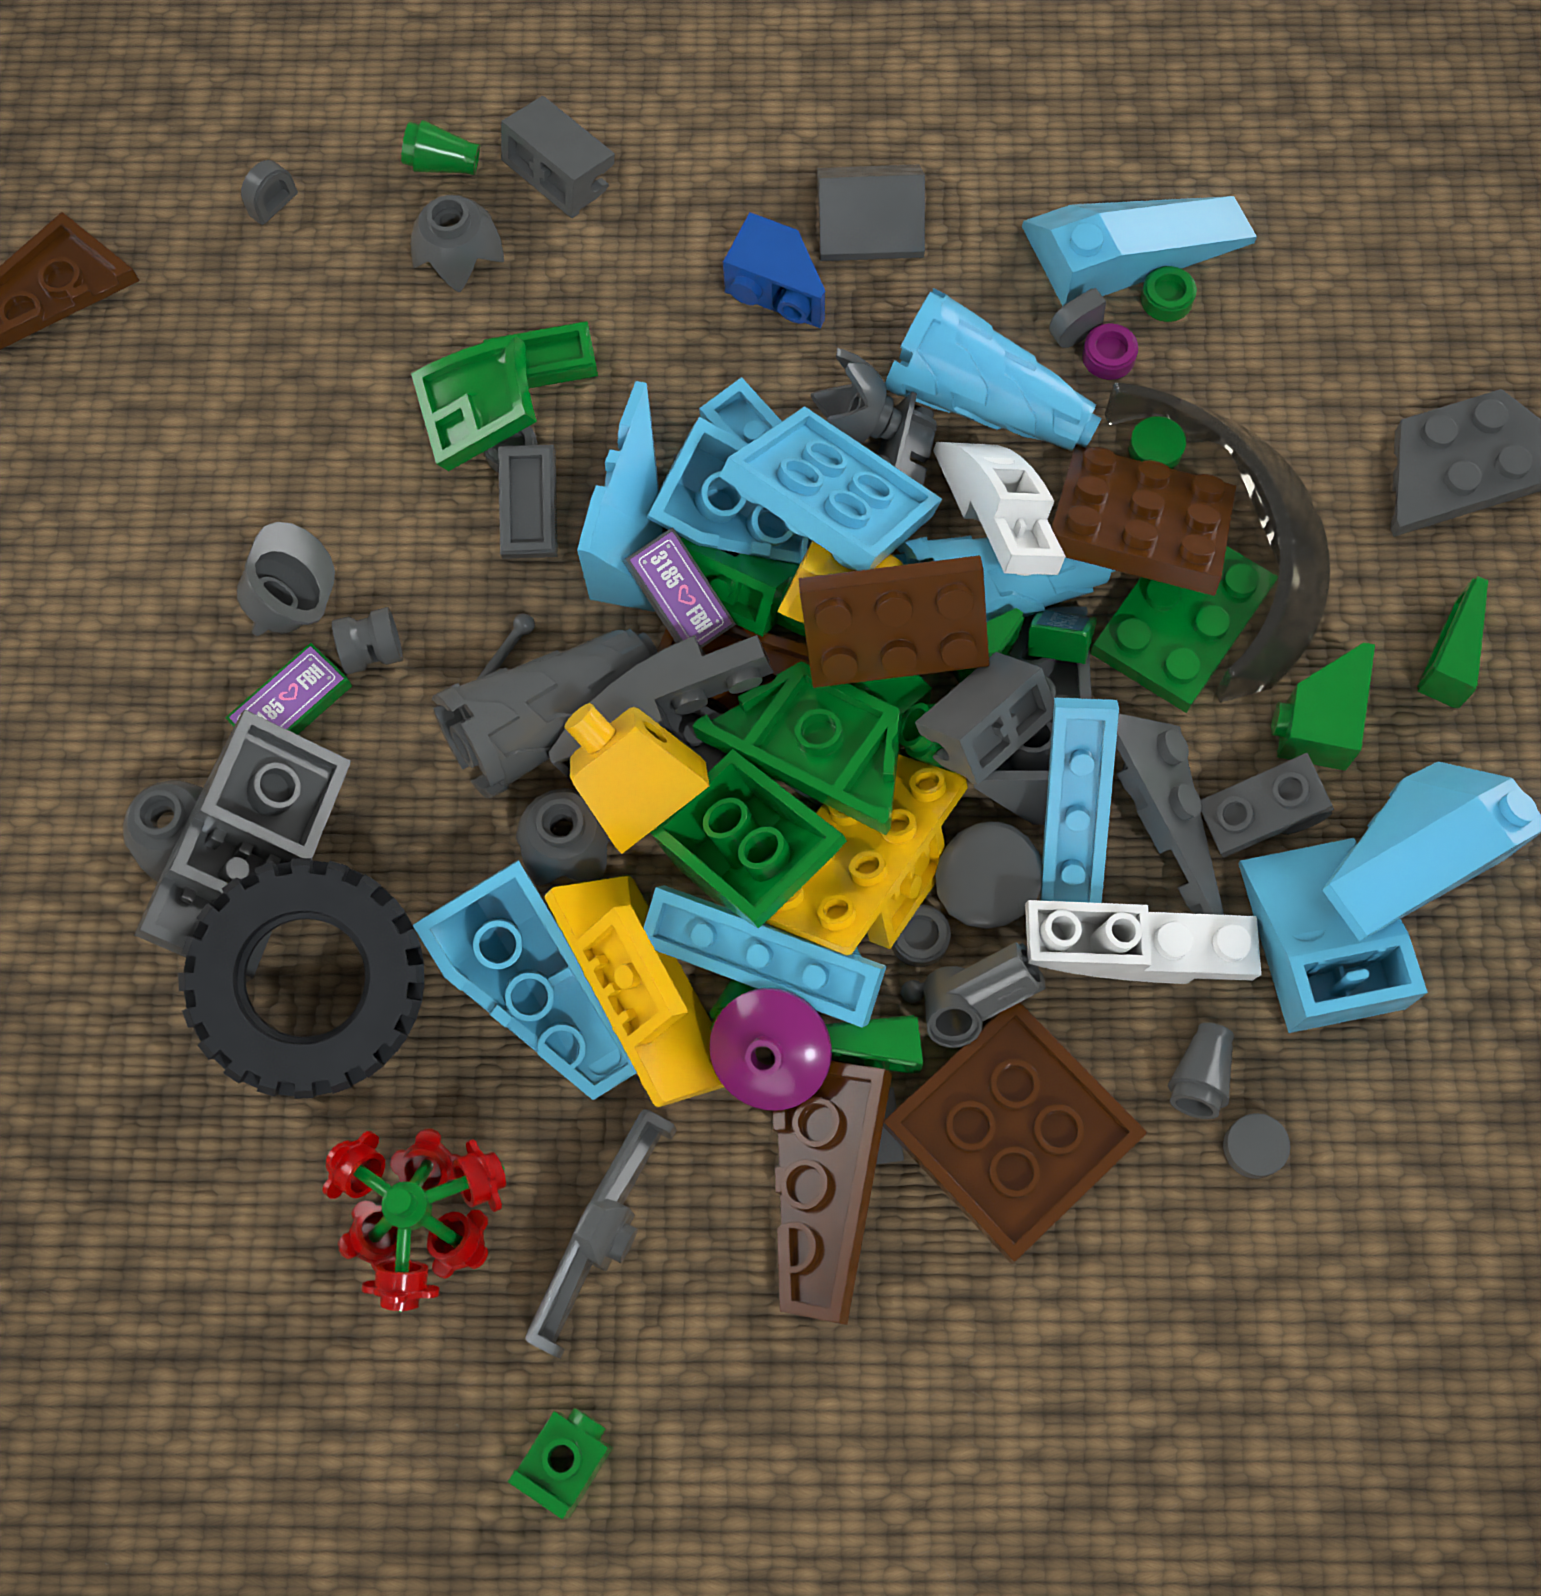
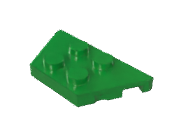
M800 661L777 674L771 683L754 687L738 696L740 705L713 720H710L706 714L697 719L692 726L697 739L726 754L734 749L763 773L884 835H887L891 829L902 723L900 708L850 684L813 688L810 665Z

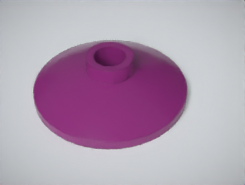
M761 988L748 991L736 997L718 1015L710 1036V1057L720 1082L738 1100L758 1109L785 1110L808 1100L823 1084L830 1069L832 1045L823 1019L807 1001L785 990ZM759 1046L770 1048L775 1055V1063L771 1065L761 1063L756 1057V1048Z

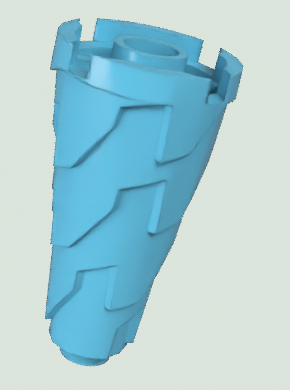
M935 288L929 293L900 347L902 351L899 359L902 361L899 363L894 360L885 382L887 390L898 396L906 398L911 392L917 394L915 402L947 413L953 412L996 430L1003 428L1023 437L1043 440L1069 451L1074 449L1076 443L1086 448L1102 419L1093 414L1096 407L1095 403L1073 390L1057 374L1038 363L1034 355L993 330L992 325Z
M972 536L933 540L921 537L904 541L897 548L903 554L893 555L901 560L903 565L980 555L984 569L987 621L1015 608L1022 611L1025 618L1045 611L1044 607L1092 593L1094 592L1093 587L1107 583L1111 573L1116 571L1065 557L1058 575L1032 574L1021 576L1004 573L988 537L973 539Z

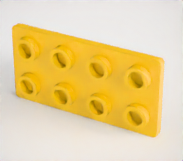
M898 754L891 829L887 835L823 803L816 814L841 832L847 842L765 923L844 955L852 954L866 933H868L870 942L891 949L936 883L935 873L939 857L945 850L941 826L967 790L966 777Z
M622 876L558 886L550 889L544 898L652 1103L656 1107H662L724 1088L715 1073L710 1057V1027L712 1022L677 958L655 951L644 930L649 907L634 879L631 876Z

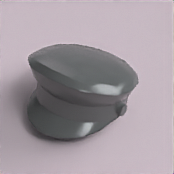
M1000 822L978 823L959 832L949 842L939 857L935 873L937 894L948 913L965 925L984 929L1005 926L1014 920H1018L1026 913L1025 903L1028 900H1037L1042 886L1043 864L1039 852L1030 839L1015 827Z

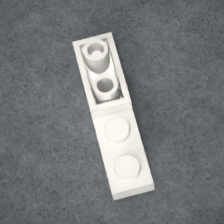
M936 442L933 452L964 519H974L981 522L1003 572L1021 576L1032 574L1058 575L1066 556L1047 520L1054 504V499L1035 470L1020 455L999 445Z
M1028 900L1025 903L1028 964L1100 978L1187 984L1193 979L1253 981L1262 975L1257 916L1148 912V905L1037 900Z

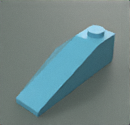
M1438 761L1403 778L1396 784L1389 794L1390 798L1387 803L1374 815L1367 825L1369 828L1359 843L1351 848L1322 891L1357 939L1361 941L1507 859L1541 834V814L1537 810L1532 798L1521 790L1513 778Z

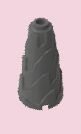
M631 629L626 631L613 630L562 653L556 650L511 670H507L505 667L461 686L459 683L454 684L433 695L432 701L439 705L433 709L443 735L462 770L469 766L473 768L478 765L482 771V775L470 782L485 798L490 799L509 789L511 783L550 758L548 752L565 730V723L575 711L591 702L607 686L630 669L658 652L650 637L644 632L637 635Z

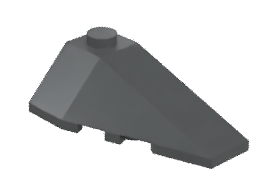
M1044 607L1045 610L1088 616L1087 607ZM1036 614L1026 617L1021 634L1011 650L1010 657L1042 667L1053 701L1054 698L1092 699L1089 651L1085 664L1028 655L1029 628ZM1053 718L978 786L973 784L975 789L1032 825H1045Z

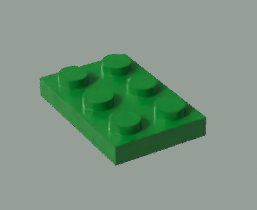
M1226 546L1222 577L1215 596L1141 577L1093 644L1090 654L1187 713L1275 585L1278 576Z

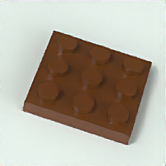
M1075 445L1052 524V530L1066 558L1215 596L1222 577L1236 485L1225 483L1220 478L1209 474L1194 475L1170 469L1158 461L1148 460L1142 462L1118 456L1102 447L1085 448Z
M1020 1002L994 1017L982 1029L977 1039L963 1046L890 1114L883 1123V1127L1011 1264L1020 1258L1148 1133Z

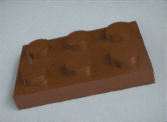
M980 555L798 578L813 688L989 666L984 569Z

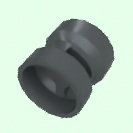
M389 607L373 610L367 618L355 620L350 616L332 620V631L336 649L347 675L365 671L370 663L379 661L389 665L403 661L399 634Z

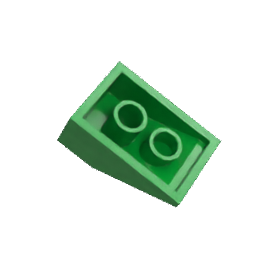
M732 749L708 772L709 787L657 826L650 834L677 869L709 897L756 928H759L818 872L847 840L841 832Z

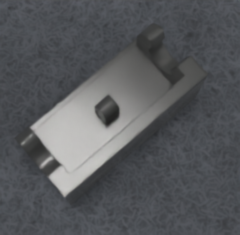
M545 96L539 97L501 121V160L570 218L577 216L580 209L597 199L609 187V184L604 179L599 178L595 180V178L600 174H604L614 165L615 153Z
M995 652L989 657V666L978 667L915 723L920 735L931 742L939 743L943 747L933 755V758L944 768L967 777L970 783L978 786L1053 718L1054 701L1042 667Z

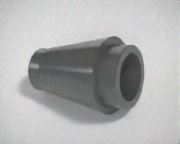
M1201 1023L1198 1026L1196 1034L1168 1083V1088L1172 1092L1170 1103L1175 1109L1195 1118L1215 1119L1219 1116L1220 1109L1229 1104L1232 1044L1234 1040V1034L1231 1030L1215 1023Z

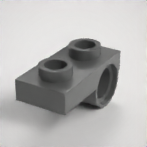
M1308 753L1201 800V812L1223 858L1280 833L1289 835L1315 826L1331 816L1334 810Z

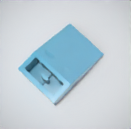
M1354 838L1240 860L1238 863L1253 915L1257 916L1258 932L1288 1033L1405 1010L1428 993L1409 933L1401 919L1359 941L1322 891L1348 852L1357 844Z

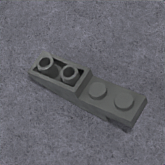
M757 635L707 655L695 636H692L639 663L612 682L589 703L609 723L627 709L632 707L639 708L674 735L667 714L675 712L677 715H684L695 712L707 705L708 698L726 691L732 694L749 691L762 683V677L774 672L767 653ZM566 729L548 753L552 764L568 777L570 776V757L581 745Z

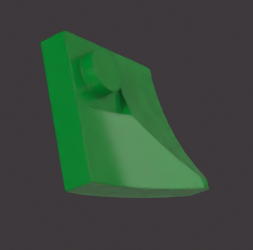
M516 335L460 350L434 361L411 374L436 464L447 471L458 467L537 422L527 380L526 346L524 341Z

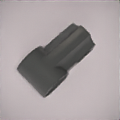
M1015 942L966 969L957 966H945L934 970L927 976L924 982L927 1032L933 1041L945 1047L968 1045L978 1038L982 1031L983 1021L1046 989L1044 976L1039 967L1028 964L1027 947L1024 943L1018 944Z

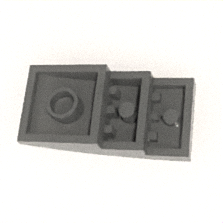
M244 709L189 815L134 936L186 957V954L181 953L187 935L193 936L200 922L197 916L207 903L213 904L223 893L222 888L235 878L242 879L254 873V868L271 862L280 864L291 862V859H312L351 761ZM272 931L263 937L252 952L246 971V983L253 979Z

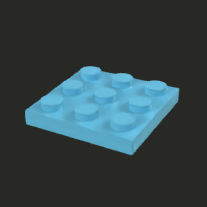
M805 406L728 457L719 476L734 486L739 495L744 499L762 505L784 520L785 525L792 532L809 537L832 553L833 558L839 564L857 571L874 569L933 517L942 501V498Z

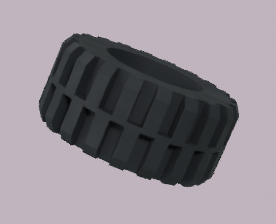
M311 858L291 859V862L280 864L271 862L254 868V873L242 879L235 878L222 888L223 893L213 904L207 903L197 916L200 922L193 936L187 935L181 953L186 954L184 973L178 972L179 992L184 991L187 1008L182 1010L187 1027L194 1028L201 1041L198 1047L208 1060L214 1059L225 1069L223 1072L225 1075L237 1083L245 1082L256 1087L257 1092L271 1096H277L278 1094L294 1096V1099L314 1098L317 1095L327 1093L334 1094L351 1088L354 1084L367 1077L369 1078L389 1061L402 1046L417 1019L423 1000L425 979L422 948L415 928L401 905L381 884L366 874L363 875L346 865L333 861L328 863L313 861ZM310 919L332 924L350 937L358 948L364 963L365 984L360 1002L346 1021L327 1033L302 1037L280 1032L261 1019L249 1000L246 987V971L252 952L265 935L285 923Z

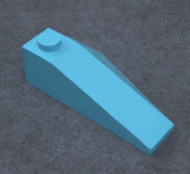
M1234 196L1072 204L1024 220L1022 228L1062 306L1091 288H1096L1102 296L1144 282L1149 273L1157 268L1173 266L1182 269L1253 244L1257 238Z
M635 381L619 424L617 442L618 449L621 451L609 450L605 460V471H607L605 487L596 485L577 551L590 600L654 612V608L622 561L663 533L661 525L647 518L658 495L659 486L647 384Z
M699 417L671 466L647 518L666 529L673 527L679 536L698 546L801 564L813 540L792 532L785 525L784 520L762 505L744 499L739 495L734 486L719 477L728 457L748 445V443Z
M519 860L478 883L413 924L422 942L448 981L490 1013L489 1015L512 1031L536 1051L542 1059L592 1100H595L637 1073L618 1036L613 1031L611 1023L590 983L585 978L583 970L563 932L558 927L555 918Z

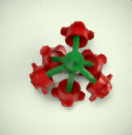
M423 1129L418 1132L415 1143L407 1150H398L393 1154L390 1166L392 1171L398 1175L400 1182L391 1186L381 1179L385 1170V1159L383 1155L375 1150L379 1144V1137L372 1131H366L357 1140L343 1141L331 1149L326 1158V1170L329 1174L328 1180L323 1185V1193L330 1199L338 1198L343 1192L351 1198H360L374 1190L383 1197L382 1206H376L372 1201H361L356 1204L351 1212L353 1223L349 1232L339 1238L338 1249L341 1255L347 1259L357 1257L371 1264L375 1271V1280L363 1282L362 1292L380 1297V1307L397 1312L414 1310L419 1307L420 1298L438 1297L440 1288L436 1285L427 1284L428 1266L426 1264L410 1260L411 1231L417 1230L422 1226L429 1230L427 1249L430 1255L435 1258L432 1263V1271L440 1278H449L455 1270L470 1267L471 1269H477L482 1266L488 1257V1248L484 1242V1230L488 1225L487 1215L481 1210L474 1209L467 1216L454 1211L446 1213L437 1219L431 1215L432 1203L460 1192L465 1203L470 1208L488 1201L493 1212L501 1210L502 1203L498 1190L506 1187L505 1168L494 1152L484 1154L474 1139L466 1142L468 1154L461 1157L458 1154H451L441 1143V1135L438 1131Z

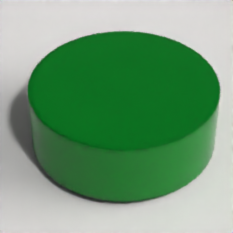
M1173 266L1160 267L1153 270L1146 277L1140 297L1141 305L1152 318L1163 322H1174L1184 318L1190 312L1196 297L1197 287L1192 276L1183 269Z
M1160 416L1146 418L1139 422L1132 432L1128 447L1130 458L1142 462L1148 460L1158 461L1170 469H1174L1183 456L1186 447V436L1183 429L1169 418Z

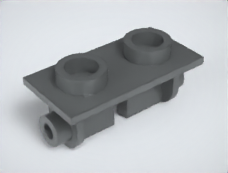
M911 392L898 405L893 407L890 420L883 433L879 436L882 440L878 456L923 486L927 468L909 460L912 457L925 463L930 458L937 422L933 419L934 413L932 410L925 407L914 408L917 394Z

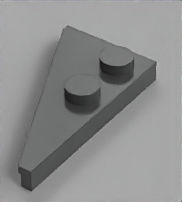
M1119 713L1116 747L1125 763L1123 764L1122 771L1118 772L1117 775L1124 789L1133 798L1137 813L1159 854L1171 849L1188 882L1180 885L1178 890L1187 907L1194 914L1224 915L1200 814L1202 808L1201 800L1194 788L1188 762L1189 749L1180 726Z

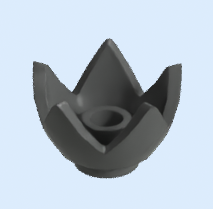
M459 195L441 196L429 202L418 215L412 230L410 245L413 268L430 262L440 277L457 292H461L472 273L477 259L504 262L501 238L491 219V215L475 201Z
M837 348L836 358L845 369L852 384L815 391L811 393V398L827 418V422L860 444L864 443L869 436L877 439L883 433L890 420L894 404L893 398L886 395V384L874 367L860 356Z
M180 780L155 783L142 790L133 799L126 811L123 823L124 843L140 868L156 882L159 881L203 789L200 786ZM168 812L174 813V818L167 826L163 828L157 827L158 819L163 814Z
M561 788L550 790L537 797L526 807L518 822L515 838L521 848L524 866L535 885L541 886L551 883L561 876H567L579 882L602 880L607 864V844L611 840L577 789ZM560 821H569L573 824V829L566 836H556L552 833L555 824Z

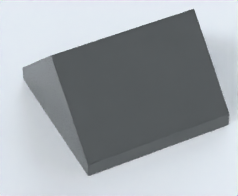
M919 164L817 168L820 261L924 258L925 174Z

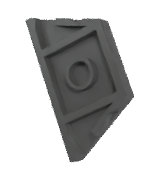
M1502 389L1401 419L1395 430L1394 454L1397 457V466L1393 471L1392 491H1396L1395 515L1391 520L1390 526L1394 537L1541 491V419Z

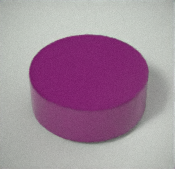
M1113 323L1099 325L1091 330L1086 337L1082 353L1083 363L1087 370L1098 378L1106 380L1122 378L1132 370L1138 354V342L1135 335L1122 325Z

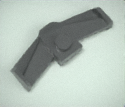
M643 1109L574 1230L572 1238L526 1333L525 1339L531 1345L561 1359L565 1349L555 1343L591 1266L593 1265L606 1272L612 1259L621 1263L626 1257L636 1237L638 1228L630 1225L635 1215L629 1207L623 1204L661 1135L672 1139L675 1135L676 1127L670 1121L649 1109Z

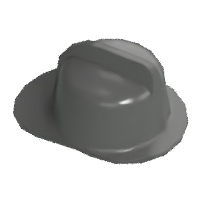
M274 522L261 529L254 539L245 563V570L237 585V600L241 609L254 621L251 633L255 636H259L267 630L280 634L289 633L303 625L319 622L325 613L335 577V568L331 556L316 537L307 530L292 523Z

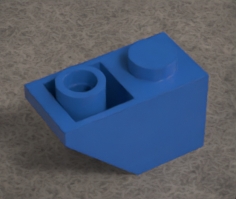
M749 212L723 261L725 293L732 295L743 304L759 305L780 313L791 322L798 324L807 323L821 329L825 321V288L799 231Z

